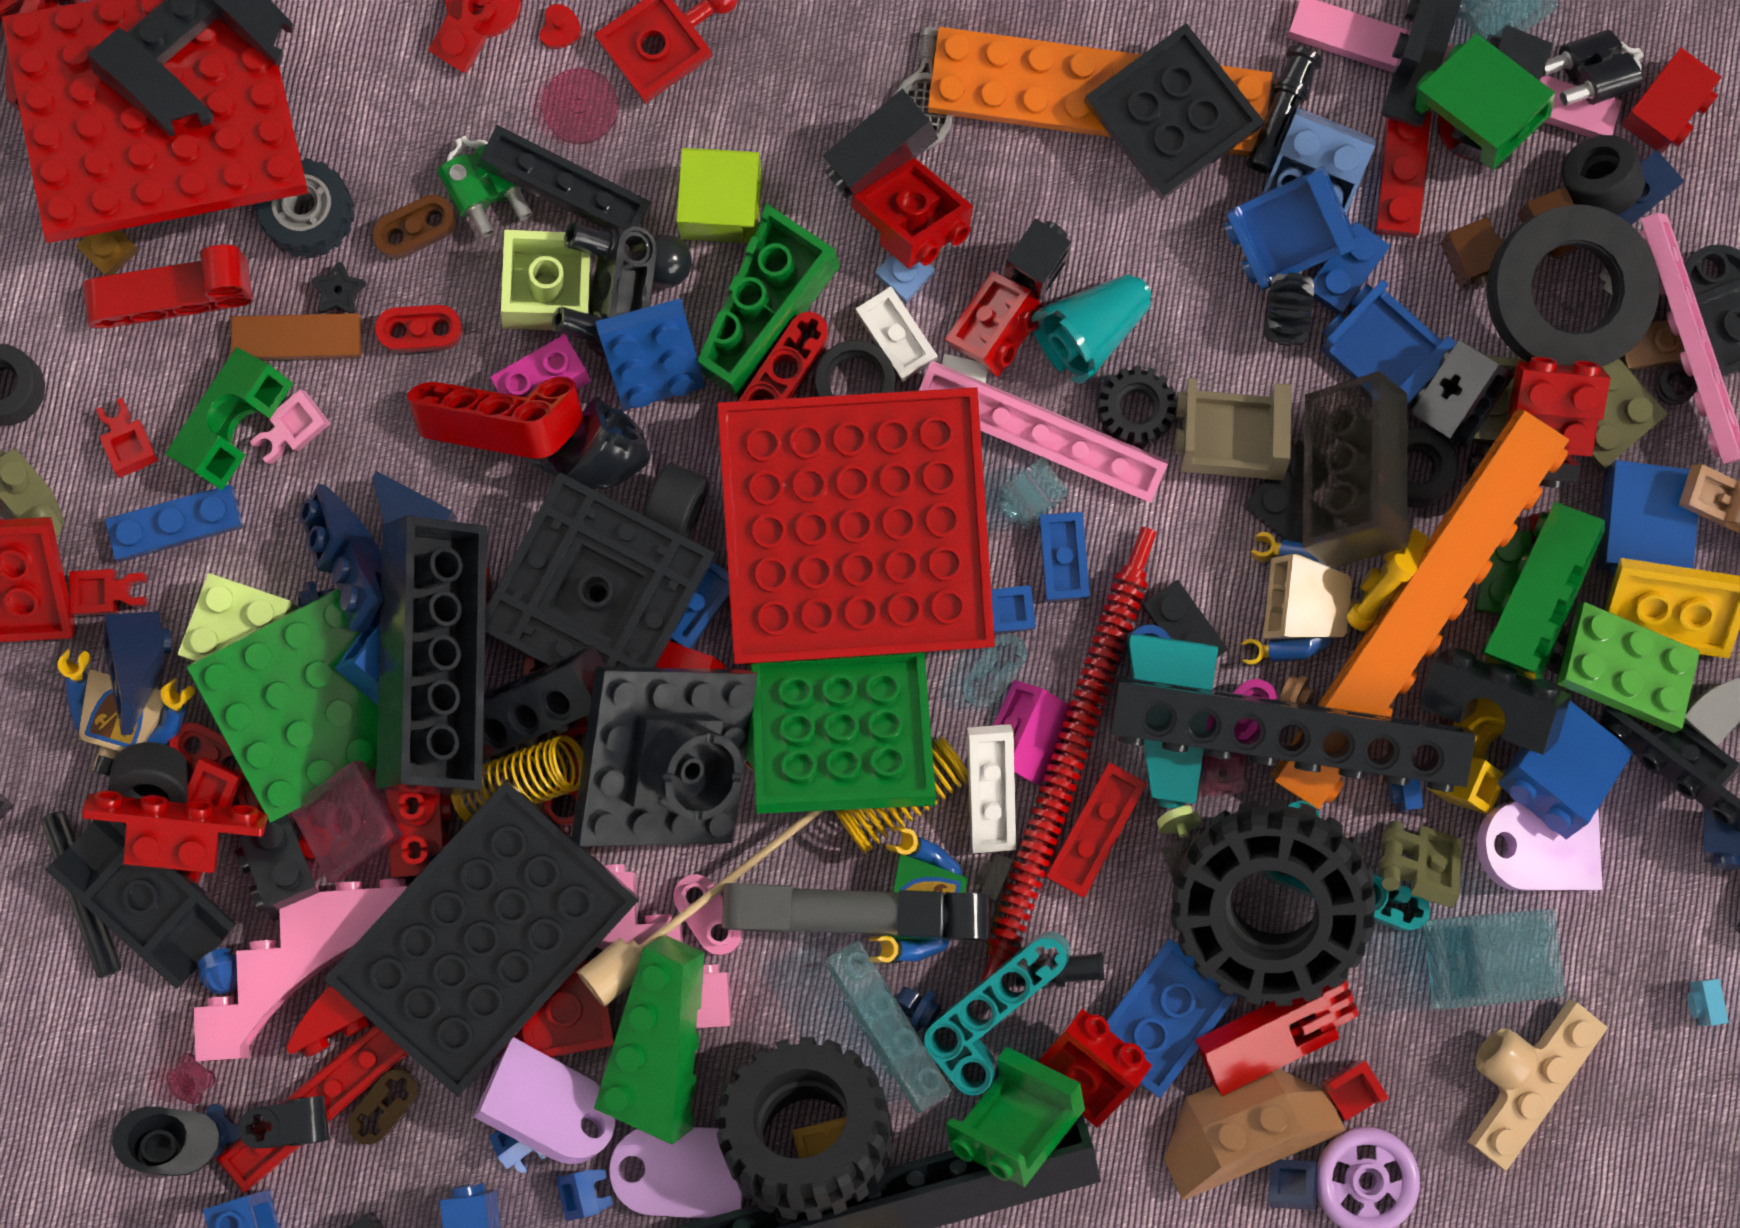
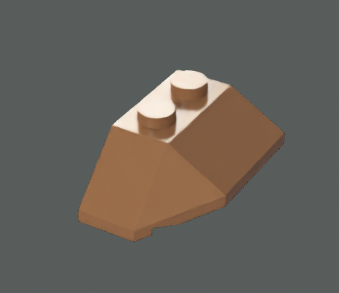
M1277 1069L1224 1096L1220 1095L1214 1085L1187 1096L1165 1154L1164 1162L1182 1201L1267 1166L1279 1159L1345 1132V1128L1326 1090L1281 1069Z

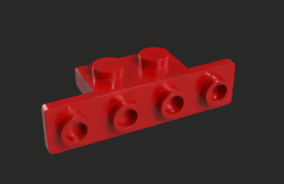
M99 791L96 794H89L82 808L83 819L126 823L124 864L214 873L217 867L219 833L261 837L264 835L268 822V814H265L264 811H258L256 807L251 805H235L231 808L217 807L204 800H191L187 803L169 802L162 796L148 795L141 799L122 797V794L115 791Z

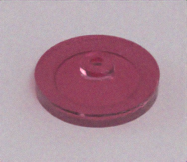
M575 68L560 73L548 84L542 98V112L547 126L558 138L573 144H588L599 140L611 130L618 115V100L613 86L603 75L591 69Z

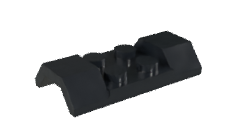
M93 820L76 841L45 870L175 989H178L198 969L200 959L209 952L216 950L230 935L237 923L205 895L206 891L183 870L124 864L126 823Z

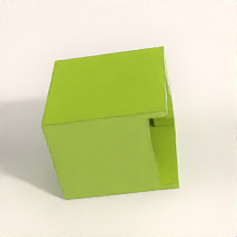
M682 147L677 209V226L682 240L749 243L751 237L755 236L758 229L762 176L760 152Z

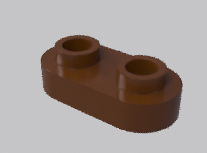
M424 196L381 217L373 228V241L378 250L388 258L401 259L447 237L455 227L456 216L450 203L441 196ZM434 214L441 215L442 220L438 225L431 226L428 224L430 216ZM402 233L404 238L401 243L394 245L389 242L393 234Z

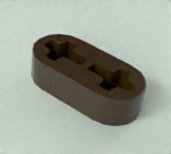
M395 1069L384 1074L349 1118L348 1127L352 1137L359 1143L368 1145L384 1140L416 1102L420 1093V1084L417 1077L405 1069ZM405 1078L408 1081L405 1086V1090L409 1093L406 1099L397 1097L390 1105L386 1104L385 1100L393 1090L388 1085L390 1080L401 1081ZM381 1108L385 1112L376 1123L380 1128L379 1133L369 1132L364 1135L361 1132L364 1127V1123L360 1120L361 1116H372Z

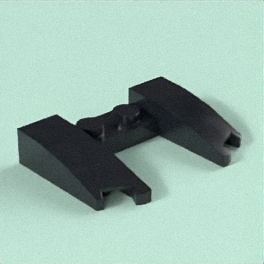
M165 0L127 33L118 27L88 53V57L95 75L166 134L173 136L175 135L171 123L173 120L195 114L198 116L201 125L206 126L214 121V116L163 64L218 18L277 66L281 63L284 56L283 50L274 46L279 32L282 28L285 32L293 33L294 26L271 0Z

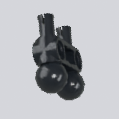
M575 222L569 224L564 236L565 247L598 256L590 314L562 306L558 307L553 315L552 330L586 339L590 350L606 358L595 321L649 307L652 285L659 288H673L680 285L689 276L692 268V254L686 243L674 235H657L654 237L648 230L638 226L624 228L611 225L603 231ZM625 243L631 250V259L626 255Z

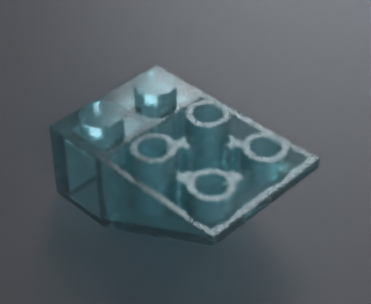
M1555 909L1429 920L1423 925L1433 1010L1566 997Z

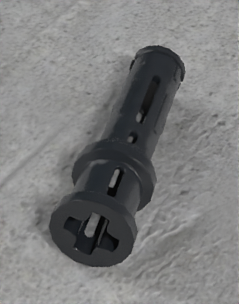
M1301 46L1288 47L1286 52L1288 61L1281 77L1276 78L1272 87L1275 96L1253 150L1246 162V165L1254 171L1263 174L1271 173L1299 104H1303L1309 97V83L1314 71L1321 68L1323 59L1318 53Z

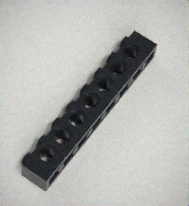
M1117 676L1109 726L1111 734L1118 735V742L1128 745L1143 746L1146 739L1162 742L1163 749L1175 752H1188L1189 746L1206 748V755L1216 758L1232 759L1233 753L1250 755V761L1257 764L1274 766L1277 763V759L1294 761V768L1299 770L1320 772L1321 766L1339 768V775L1357 779H1364L1365 773L1368 772L1383 775L1382 781L1397 785H1409L1410 779L1427 781V788L1444 792H1453L1454 785L1467 787L1476 734L1466 727ZM1155 705L1165 706L1170 711L1168 721L1161 726H1152L1145 721L1147 711ZM1198 712H1208L1214 717L1212 727L1204 733L1194 732L1189 726L1191 718ZM1245 718L1255 720L1258 728L1253 737L1239 739L1234 735L1235 725L1240 720ZM1288 725H1296L1301 728L1302 732L1300 740L1292 746L1282 745L1278 740L1280 731ZM1336 731L1344 733L1346 740L1342 749L1337 752H1327L1323 749L1324 738L1329 733ZM1378 738L1387 739L1389 741V751L1384 757L1380 759L1368 757L1367 749L1373 740ZM1421 745L1432 746L1434 753L1429 763L1421 766L1413 764L1412 754L1417 747Z

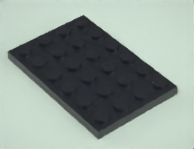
M506 779L332 968L324 980L453 1094L459 1097L639 901V896L583 846H578L571 842L572 836Z

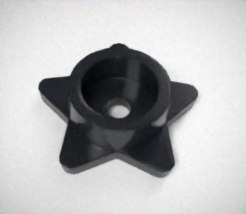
M337 262L328 276L313 277L311 279L312 285L321 293L318 305L320 313H325L332 309L355 313L357 294L367 285L363 279L349 277L342 262ZM337 286L342 287V291L340 293L334 292V289Z

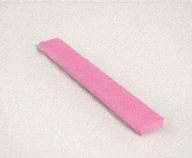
M1299 0L1287 38L1394 73L1398 59L1392 57L1393 49L1400 32L1406 34L1407 29L1319 0ZM1448 43L1442 65L1445 63L1448 53L1455 45ZM1541 76L1540 81L1555 92L1551 116L1544 123L1589 138L1599 135H1613L1623 100L1611 98L1592 105L1584 99L1564 106L1560 101V93L1577 87V85L1550 76Z

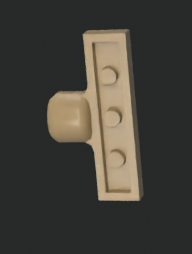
M1568 999L1539 1042L1533 1046L1510 1029H1499L1490 1034L1477 1051L1475 1057L1476 1067L1480 1073L1498 1086L1500 1093L1494 1105L1467 1142L1496 1166L1507 1171L1608 1027L1578 1002Z

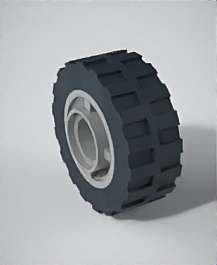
M304 158V160H301L308 194L256 203L255 211L259 216L257 220L260 226L282 252L287 251L294 257L305 256L306 258H314L315 255L322 254L323 256L330 253L329 250L334 247L337 248L343 243L342 239L349 235L351 231L350 225L351 222H354L355 217L352 208L354 207V202L344 181L334 169L331 170L326 163L321 161L318 163L312 159ZM306 202L314 203L310 212L303 215L296 214L301 204Z

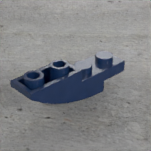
M317 484L311 498L304 501L300 512V521L304 524L308 537V549L312 551L316 569L332 573V579L336 582L337 589L340 588V607L345 613L349 630L366 633L383 602L381 593L382 553L367 528L342 499L326 485Z

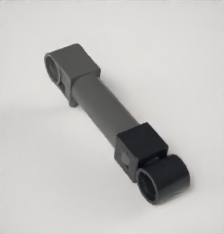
M725 883L721 929L794 933V931L879 934L898 935L905 938L985 941L988 940L990 895L959 892L944 894L943 892L910 890L881 892L795 888L790 885Z

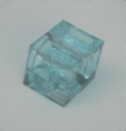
M1042 457L1001 487L999 495L1003 500L998 504L1005 516L1013 524L1019 521L1025 529L1038 520L1039 515L1046 514L1063 502L1069 491Z

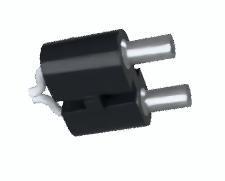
M1607 29L1562 45L1559 49V56L1547 60L1542 76L1564 70L1572 82L1579 80L1580 84L1577 87L1561 92V103L1567 106L1586 99L1589 104L1594 105L1641 87L1642 66L1639 59L1643 58L1644 54L1640 51V48L1628 47L1611 30Z

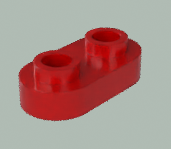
M445 305L394 307L385 310L378 317L375 324V333L384 348L394 353L440 351L450 349L460 341L463 325L457 313ZM442 323L449 325V330L445 335H435L434 331L437 325ZM398 326L406 327V333L402 338L392 337L393 330Z
M189 722L182 724L180 731L169 740V746L175 748L186 757L192 770L195 769L198 759L202 757L209 758L226 766L229 759L235 758L223 735L199 723ZM194 738H199L201 741L200 750L197 753H190L188 750L189 742ZM239 767L237 772L243 774L242 770ZM243 776L241 783L246 780L245 776Z

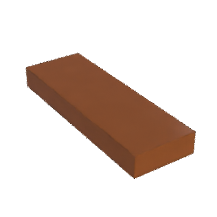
M360 313L232 316L231 354L238 347L262 361L362 358V316Z

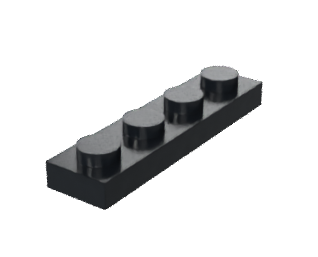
M496 125L477 164L478 167L603 229H607L611 225L624 228L640 227L651 201L499 125Z

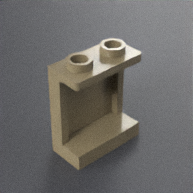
M1188 377L1185 392H1177L1176 396L1177 408L1175 410V418H1182V429L1175 430L1173 453L1174 455H1181L1180 472L1284 480L1291 452L1292 384L1274 383L1271 397L1198 391L1197 378Z

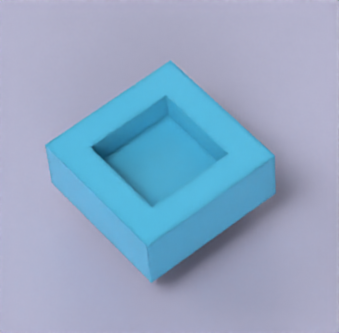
M1720 979L1690 982L1692 992H1689L1687 995L1688 1007L1692 1017L1698 1019L1699 1026L1729 1023Z

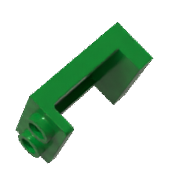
M1475 33L1465 44L1458 43L1448 53L1445 63L1435 72L1430 70L1420 79L1416 86L1417 98L1415 109L1421 114H1424L1429 108L1433 109L1482 147L1480 161L1493 171L1551 116L1555 92Z
M1006 1046L997 1058L999 1077L963 1122L951 1118L945 1126L950 1148L960 1159L967 1162L973 1160L988 1168L998 1179L1002 1181L1011 1180L1025 1188L1083 1113L1085 1106L1079 1082Z

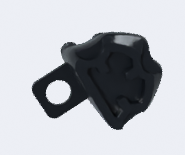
M594 397L582 411L584 416L582 426L557 452L545 457L549 463L543 462L540 459L523 457L528 462L556 477L560 472L591 489H607L618 486L643 469L648 464L651 455L642 429L623 411L608 406L599 397Z

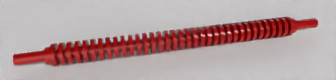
M1147 527L1140 528L1128 564L1123 565L1121 571L1116 572L1113 579L1118 583H1112L1110 591L1115 594L1109 593L1107 595L1106 601L1110 604H1104L1102 609L1108 615H1100L1099 622L1105 626H1096L1095 633L1100 636H1093L1091 643L1097 647L1090 646L1087 652L1095 658H1085L1084 665L1091 669H1081L1080 675L1087 678V680L1079 678L1076 685L1083 690L1074 689L1072 694L1073 697L1080 701L1070 700L1069 707L1076 710V712L1067 710L1065 717L1072 722L1063 721L1061 728L1068 731V733L1059 732L1057 737L1065 743L1057 742L1053 748L1060 752L1061 755L1052 753L1050 760L1057 763V766L1048 764L1046 771L1054 775H1044L1042 781L1050 786L1041 785L1038 792L1046 795V797L1037 796L1035 799V803L1042 806V809L1033 807L1031 814L1037 816L1038 820L1029 818L1027 822L1029 826L1035 829H1025L1023 835L1031 838V840L1021 839L1019 846L1027 849V851L1018 850L1016 853V857L1022 859L1023 863L1014 861L1012 868L1019 870V874L1010 872L1008 876L1009 879L1016 883L1015 885L1006 883L1004 889L1012 892L1011 896L1002 894L1000 900L1008 903V905L998 904L996 910L1003 913L1004 917L995 915L993 922L999 924L1000 928L991 926L989 933L997 937L996 939L988 937V940L985 941L989 945L986 954L990 955L981 981L1020 950L1012 946L1013 942L1022 944L1024 940L1023 937L1016 935L1017 931L1026 933L1028 927L1020 924L1021 920L1026 922L1031 920L1032 916L1024 913V910L1034 911L1035 905L1029 903L1028 899L1038 900L1039 894L1031 890L1032 888L1041 890L1043 883L1035 879L1036 877L1045 879L1047 874L1045 871L1040 870L1039 867L1049 868L1051 863L1044 859L1043 856L1053 857L1054 850L1047 848V845L1056 846L1058 840L1051 837V834L1060 836L1062 831L1061 828L1054 825L1055 823L1061 825L1065 823L1066 819L1058 815V813L1068 814L1069 807L1063 805L1062 802L1072 803L1073 796L1067 794L1066 791L1075 793L1077 786L1070 783V780L1079 782L1081 777L1080 774L1073 771H1083L1085 766L1077 761V759L1087 760L1088 753L1082 751L1081 748L1091 749L1092 743L1085 740V738L1094 739L1096 732L1089 729V727L1098 728L1100 723L1092 718V716L1102 717L1103 710L1096 706L1105 707L1107 700L1100 697V695L1109 696L1111 691L1103 685L1113 686L1115 679L1107 674L1116 675L1118 672V668L1112 664L1119 665L1122 657L1115 653L1124 654L1126 647L1120 643H1127L1128 635L1123 632H1132L1133 625L1128 622H1135L1137 615L1131 611H1139L1141 605L1136 601L1143 600L1144 593L1141 591H1145L1148 583L1145 582L1147 573L1144 572V568L1157 534L1153 529Z

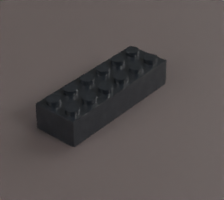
M410 515L383 524L381 572L383 602L380 612L376 790L456 796L482 790L487 526Z

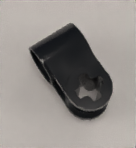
M325 1096L285 1101L284 1104L258 1107L247 1111L239 1122L238 1132L241 1140L252 1148H273L290 1145L291 1147L330 1141ZM260 1116H262L264 1122H271L272 1131H267L264 1135L265 1140H263L260 1134L253 1133V1126L260 1124Z

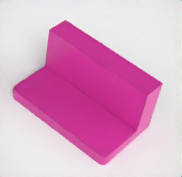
M1014 679L993 726L1011 724L1014 738V773L1030 783L1040 785L1046 773L1047 765L1051 762V754L1056 751L1053 749L1055 743L1060 742L1057 738L1058 734L1065 731L1061 728L1063 721L1069 722L1065 714L1067 710L1074 711V709L1044 688Z

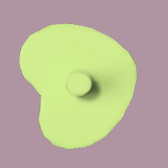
M1186 805L1163 814L1158 818L1157 825L1160 833H1179V837L1183 838L1188 836L1187 831L1201 825V819L1197 811H1193L1191 806Z

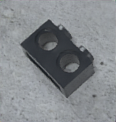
M1035 218L1007 258L1004 277L1032 290L1040 302L1066 265L1071 241L1067 239L1068 234L1051 221H1046L1044 224Z

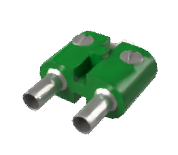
M466 136L455 141L457 144L456 149L449 153L447 162L438 168L437 173L461 217H471L481 238H486L494 233V229L483 211L488 208L490 203L495 201L501 203L508 199L520 221L531 217L532 212L521 193L524 189L477 166L488 142L485 140L470 141ZM463 143L468 147H478L475 149L474 154L467 156L465 153L456 157L461 153Z

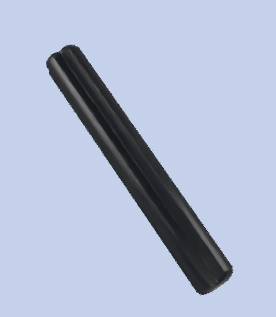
M64 811L50 813L41 820L55 860L76 841L73 830ZM65 888L96 976L98 978H105L118 973L122 965L108 927Z

